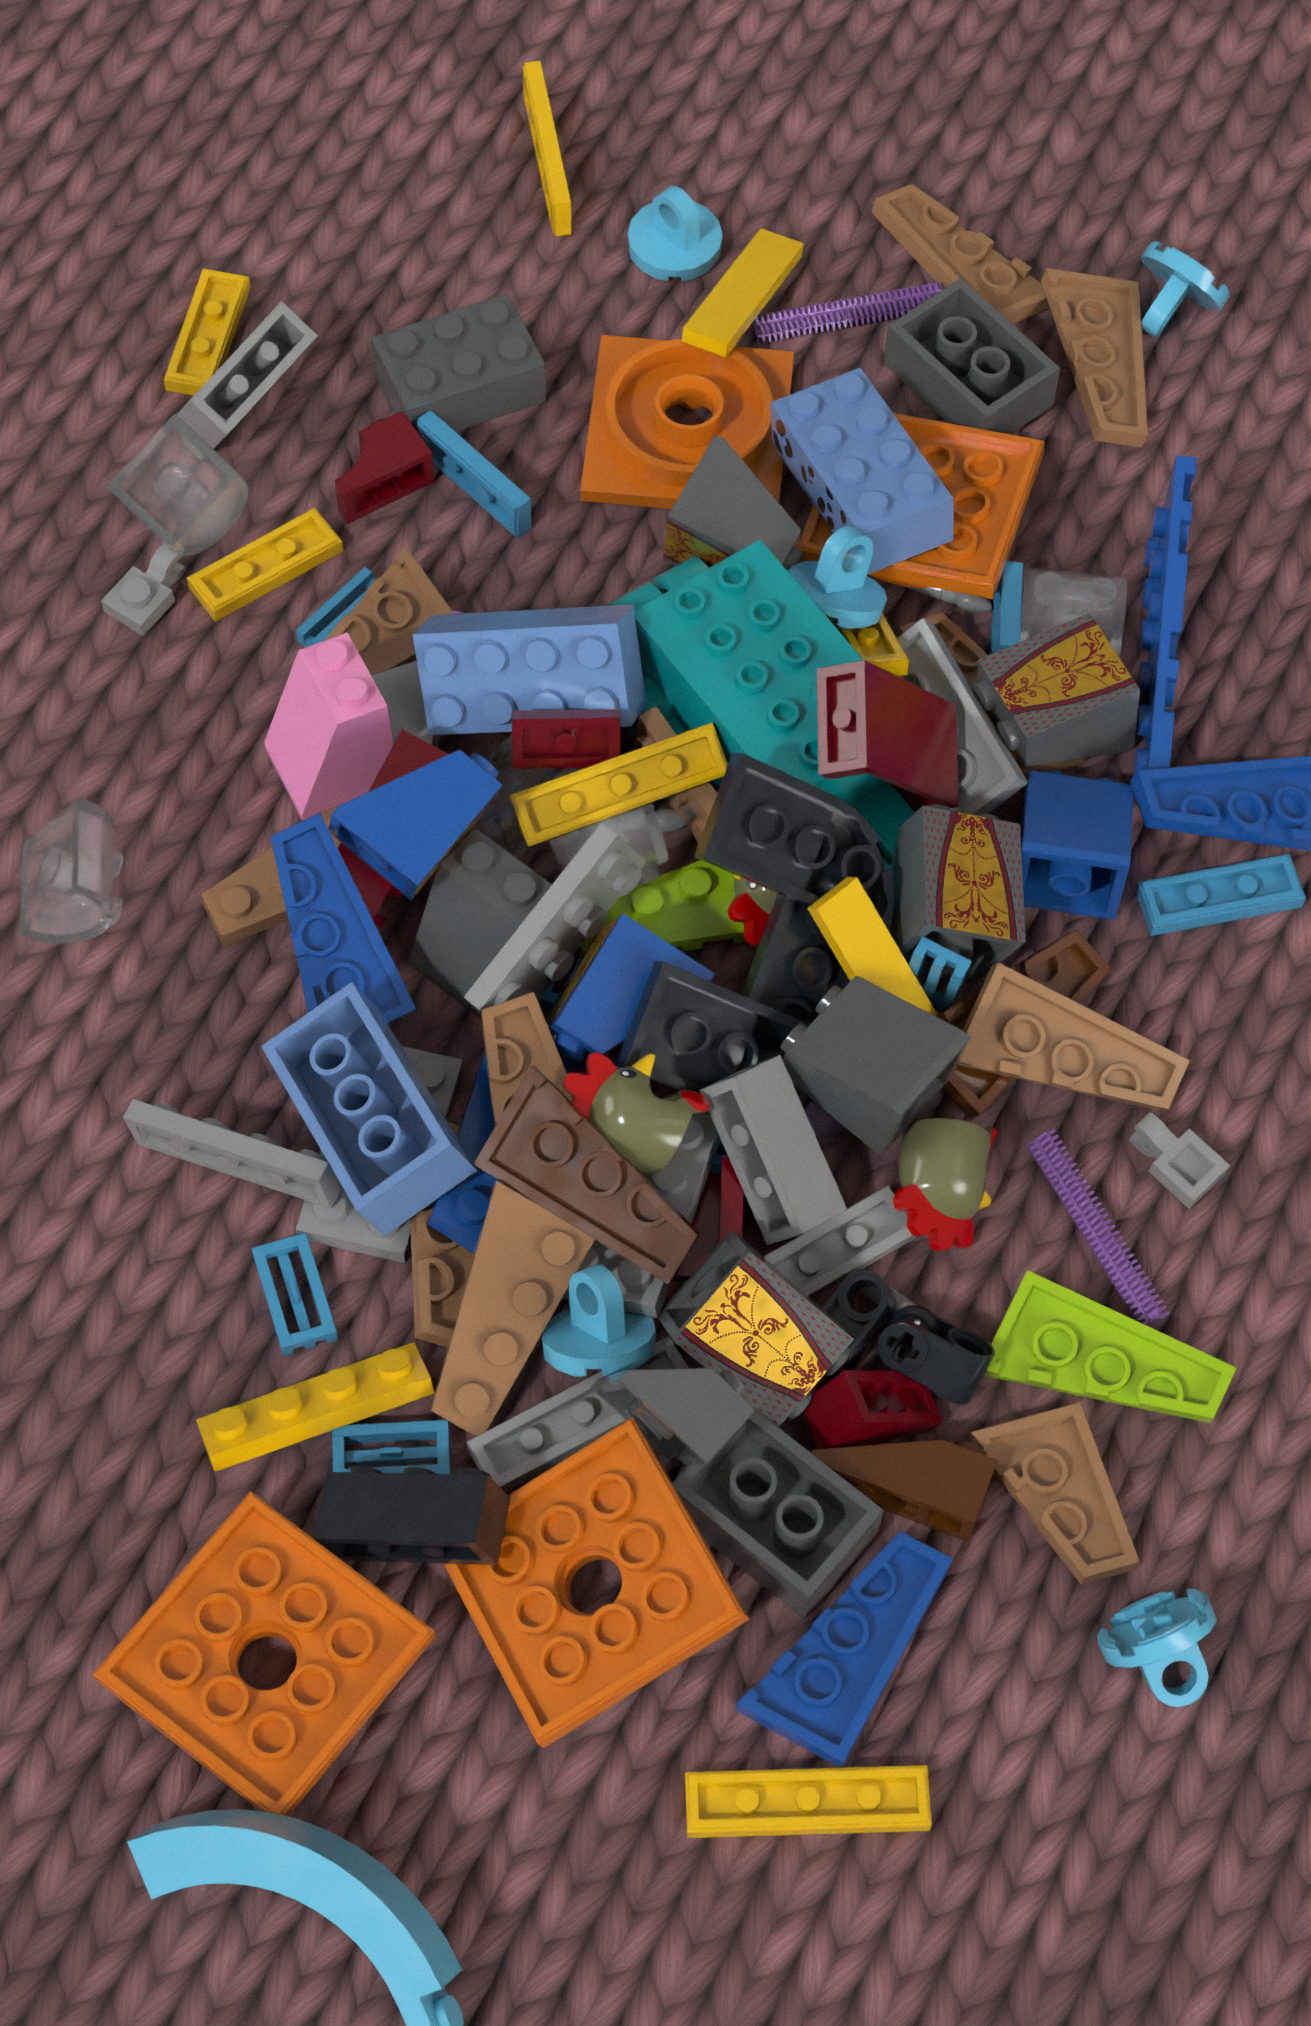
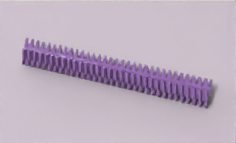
M939 281L937 283L933 282L931 284L897 289V291L891 290L869 294L868 296L863 295L862 297L857 296L856 298L852 297L845 300L840 299L839 301L835 300L833 302L829 301L827 303L781 310V312L759 314L754 320L757 343L759 344L760 337H762L763 343H765V336H768V340L771 342V335L777 341V334L783 340V333L789 339V332H791L792 338H794V331H797L798 337H800V330H803V334L806 336V329L809 330L811 335L812 328H814L815 333H818V327H820L822 333L823 326L825 325L827 331H829V325H832L833 330H835L836 323L838 328L841 329V322H843L844 328H847V321H849L850 327H852V320H855V324L858 326V319L864 325V318L870 324V317H872L873 323H875L876 316H878L879 322H881V315H884V319L887 321V314L893 320V313H895L898 319L899 312H901L902 316L905 311L907 313L910 312V310H913L942 291V285Z
M1053 1129L1048 1133L1044 1132L1034 1141L1028 1143L1027 1148L1030 1149L1037 1164L1051 1183L1056 1194H1058L1063 1205H1065L1066 1210L1079 1228V1231L1083 1234L1082 1236L1086 1239L1088 1245H1090L1094 1255L1097 1256L1098 1261L1108 1274L1113 1285H1115L1119 1295L1126 1302V1306L1133 1314L1135 1320L1146 1326H1152L1160 1322L1162 1318L1170 1314V1311L1162 1314V1311L1167 1308L1166 1305L1158 1307L1164 1301H1154L1160 1295L1151 1296L1156 1291L1155 1288L1147 1290L1152 1285V1282L1144 1284L1149 1279L1148 1276L1140 1279L1145 1271L1137 1273L1136 1271L1141 1268V1265L1135 1267L1133 1265L1138 1260L1129 1261L1134 1256L1133 1253L1125 1255L1131 1249L1126 1248L1122 1250L1127 1244L1126 1242L1118 1244L1123 1239L1122 1236L1115 1238L1120 1233L1119 1230L1111 1233L1116 1228V1225L1107 1226L1112 1222V1219L1104 1221L1109 1214L1100 1215L1105 1211V1208L1097 1210L1102 1203L1093 1204L1098 1199L1097 1196L1089 1198L1095 1192L1090 1191L1086 1193L1091 1188L1090 1185L1082 1187L1088 1181L1085 1179L1079 1182L1084 1175L1076 1176L1080 1172V1168L1072 1170L1077 1165L1076 1163L1069 1165L1073 1157L1065 1159L1070 1154L1069 1151L1061 1153L1066 1149V1146L1058 1148L1063 1141L1054 1142L1059 1138V1135L1051 1137L1056 1130Z

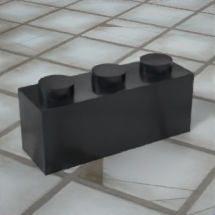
M366 1466L353 1467L350 1472H327L313 1539L342 1561L498 1565L510 1497L498 1486L489 1473L474 1468L459 1469L457 1474H436L431 1470L420 1467L405 1468L403 1473H383L380 1470Z

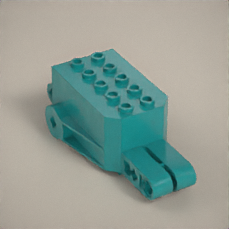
M761 539L710 568L700 558L696 556L690 557L655 577L652 583H644L607 604V606L634 605L647 703L646 708L641 714L657 706L676 735L713 723L727 765L732 753H744L846 801L863 815L876 831L881 840L876 845L880 851L885 869L892 870L898 828L915 813L889 782L868 773L830 780L818 774L817 669L862 661L863 659ZM638 718L632 726L626 727L633 739L636 738ZM723 777L709 781L717 793Z

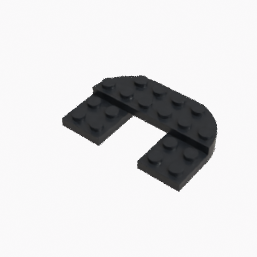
M732 753L694 857L777 893L741 994H738L668 963L654 961L615 1066H632L644 1056L650 1053L655 1054L656 1057L650 1074V1080L676 1091L689 1089L700 1093L701 1089L744 1068L779 1055L783 1060L786 1052L780 1047L789 1033L801 1022L809 1027L820 1015L815 1009L826 993L835 985L843 990L850 982L807 908L845 878L857 877L888 931L890 930L894 911L892 870L885 869L880 851L876 845L881 840L866 818L846 801L744 753ZM794 1085V1088L798 1096L804 1094Z

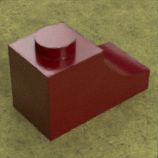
M402 411L386 419L376 420L367 428L359 431L361 455L356 464L347 473L335 480L338 511L347 524L434 483L432 451Z
M844 1370L813 1393L809 1404L803 1410L809 1426L810 1436L815 1442L817 1449L878 1445L903 1436L928 1433L943 1423L929 1388L899 1371Z

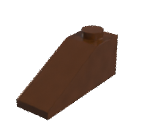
M945 1440L817 1449L811 1452V1454L883 1510L967 1542L970 1541L997 1464V1460L988 1457L982 1448L964 1441H958L953 1444Z

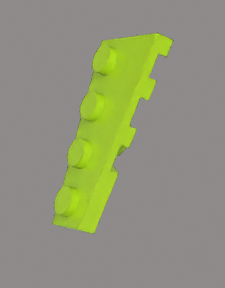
M703 860L639 883L629 894L625 896L620 895L607 912L608 920L604 927L621 914H625L672 946L680 947L681 951L703 948V943L733 939L734 944L747 942L744 938V924L730 920L727 911L731 901L734 899V875ZM586 938L577 950L580 958L581 955H584L593 938Z
M1027 1270L991 1345L995 1349V1356L984 1376L1212 1423L1237 1368Z

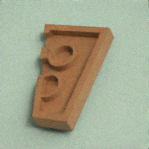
M404 546L394 558L390 567L380 578L373 582L367 589L365 596L348 615L343 617L324 641L348 632L370 675H374L417 660L413 633L432 615L452 614L453 611L406 546Z
M1080 1402L971 1432L969 1437L970 1443L979 1446L987 1453L988 1457L997 1460L994 1470L995 1475L1081 1585L1137 1569L1140 1563Z

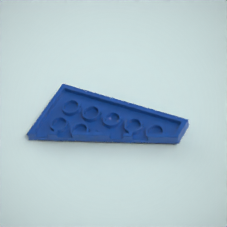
M1176 455L1164 506H1155L1151 537H1147L1144 567H1149V578L1144 580L1142 608L1147 609V620L1143 619L1139 649L1148 651V662L1141 661L1137 682L1140 692L1146 693L1145 705H1138L1135 734L1144 736L1143 748H1136L1133 777L1138 770L1170 768L1175 713L1174 710H1169L1167 707H1172L1178 679L1179 660H1175L1178 635L1182 633L1188 566V551L1184 550L1187 546L1193 502L1187 501L1192 481L1196 474L1197 457Z

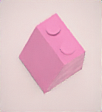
M348 632L298 650L264 742L265 749L302 821L367 793L394 745L387 704Z

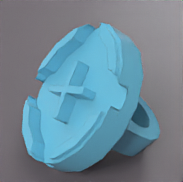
M671 185L653 198L652 203L642 207L631 219L628 230L631 260L642 272L655 279L669 281V277H681V281L694 280L709 272L720 257L723 234L719 220L708 208L693 201L683 189Z
M1159 241L1149 243L1140 257L1143 264L1166 283L1141 322L1142 330L1155 338L1164 329L1185 297L1214 311L1221 310L1230 297V292L1225 284H1221L1218 290L1211 285L1215 279L1211 275V271L1174 247L1172 249L1166 247L1161 252L1162 244Z
M845 526L833 533L826 541L819 561H803L792 565L788 571L826 616L838 618L836 626L841 628L855 629L878 623L887 602L885 590L874 579L867 576L873 556V542L854 526Z
M594 1264L574 1273L569 1280L570 1309L563 1310L550 1318L541 1334L544 1359L558 1371L577 1377L587 1376L586 1369H602V1376L626 1370H635L651 1359L655 1351L654 1343H656L654 1321L650 1316L624 1311L622 1292L613 1274L603 1265Z
M1196 1589L1186 1590L1188 1598L1177 1599L1174 1591H1164L1140 1599L1114 1614V1617L1109 1620L1112 1625V1629L1109 1632L1108 1629L1101 1628L1097 1635L1098 1644L1105 1661L1114 1667L1133 1668L1139 1666L1151 1691L1158 1700L1168 1706L1182 1707L1191 1705L1202 1696L1207 1688L1209 1678L1207 1666L1197 1642L1210 1633L1217 1620L1208 1595ZM1175 1661L1188 1662L1191 1672L1186 1683L1176 1688L1165 1687L1162 1683V1674L1165 1668Z

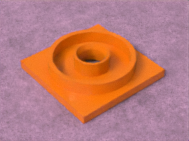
M601 335L580 488V501L672 509L713 437L718 435L727 441L778 503L780 502L784 461L773 446L770 402L790 395L794 351L734 346L727 357H722L681 341L682 339L657 340ZM679 404L687 409L706 407L713 414L704 423L682 425L670 420L665 411Z
M893 413L954 498L953 541L868 575L898 586L914 588L932 587L994 599L1044 455L1045 441ZM814 505L799 540L798 549L804 552L801 562L819 561L826 541L833 534Z
M633 1417L508 1495L510 1497V1504L498 1565L444 1564L537 1744L543 1748L750 1620L641 1427ZM594 1560L613 1562L619 1568L622 1577V1587L613 1604H607L599 1608L594 1614L578 1611L573 1605L570 1596V1586L576 1572L583 1565Z
M250 1491L96 1669L93 1677L95 1681L258 1810L289 1817L436 1636L435 1630ZM264 1637H276L286 1641L294 1649L297 1656L295 1670L289 1676L288 1681L270 1690L251 1687L241 1678L238 1671L239 1659L244 1649L253 1641Z

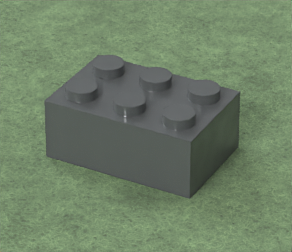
M962 278L888 325L884 364L947 423L1012 434L1054 404L1060 367Z
M508 293L371 337L374 376L393 414L402 411L417 432V419L429 410L457 432L546 402L545 363Z
M757 1410L707 1464L688 1466L673 1483L703 1538L804 1620H806L878 1535L883 1515L882 1508Z

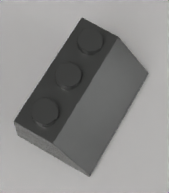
M713 1368L626 1370L598 1378L591 1386L624 1420L627 1421L633 1417L638 1422L650 1445L673 1467L707 1464L756 1411L745 1400L750 1394L747 1388L725 1369L719 1374Z

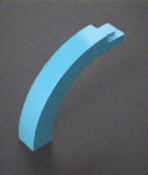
M242 1809L209 1810L178 1816L152 1825L127 1841L151 1900L183 1888L204 1884L227 1883L254 1886L295 1899L319 1912L337 1925L360 1947L386 1982L406 2026H464L459 2004L453 1996L447 1995L444 1988L462 1970L447 1939L430 1913L408 1887L383 1864L351 1842L326 1829L300 1819L271 1812Z

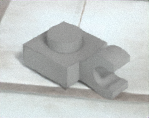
M164 543L154 553L146 573L133 566L101 600L104 612L144 637L175 602L173 591L169 588L186 571L185 566L177 562L182 557V552Z
M1151 1112L1135 1126L1136 1132L1129 1138L1132 1145L1142 1154L1156 1158L1148 1172L1188 1209L1221 1180L1230 1168V1165L1190 1128L1178 1139Z

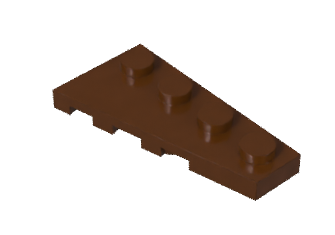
M1077 929L1065 933L1011 967L1014 971L1079 1004L1111 970L1108 964ZM982 986L934 1016L963 1030ZM957 1065L943 1088L971 1118L981 1115L1013 1078Z
M536 1066L530 1067L479 1153L474 1165L655 1277L670 1284L701 1233Z

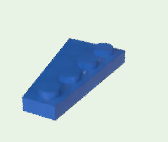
M1311 756L1138 770L1130 780L1144 825L1147 828L1311 851Z
M318 813L272 835L271 841L307 1011L310 1012L351 982L379 1009L387 1024L416 1011V1007L321 814Z
M485 1052L472 1085V1092L457 1132V1138L473 1164L495 1128ZM564 1065L567 1074L569 1072H574L573 1070L569 1069ZM475 1166L477 1169L475 1173L435 1200L428 1221V1225L474 1255L489 1206L494 1181L501 1183L500 1180Z
M900 1531L850 1583L847 1591L812 1623L810 1630L790 1651L787 1650L774 1663L770 1672L753 1690L750 1689L737 1702L736 1711L830 1763L843 1768L945 1578L953 1558Z

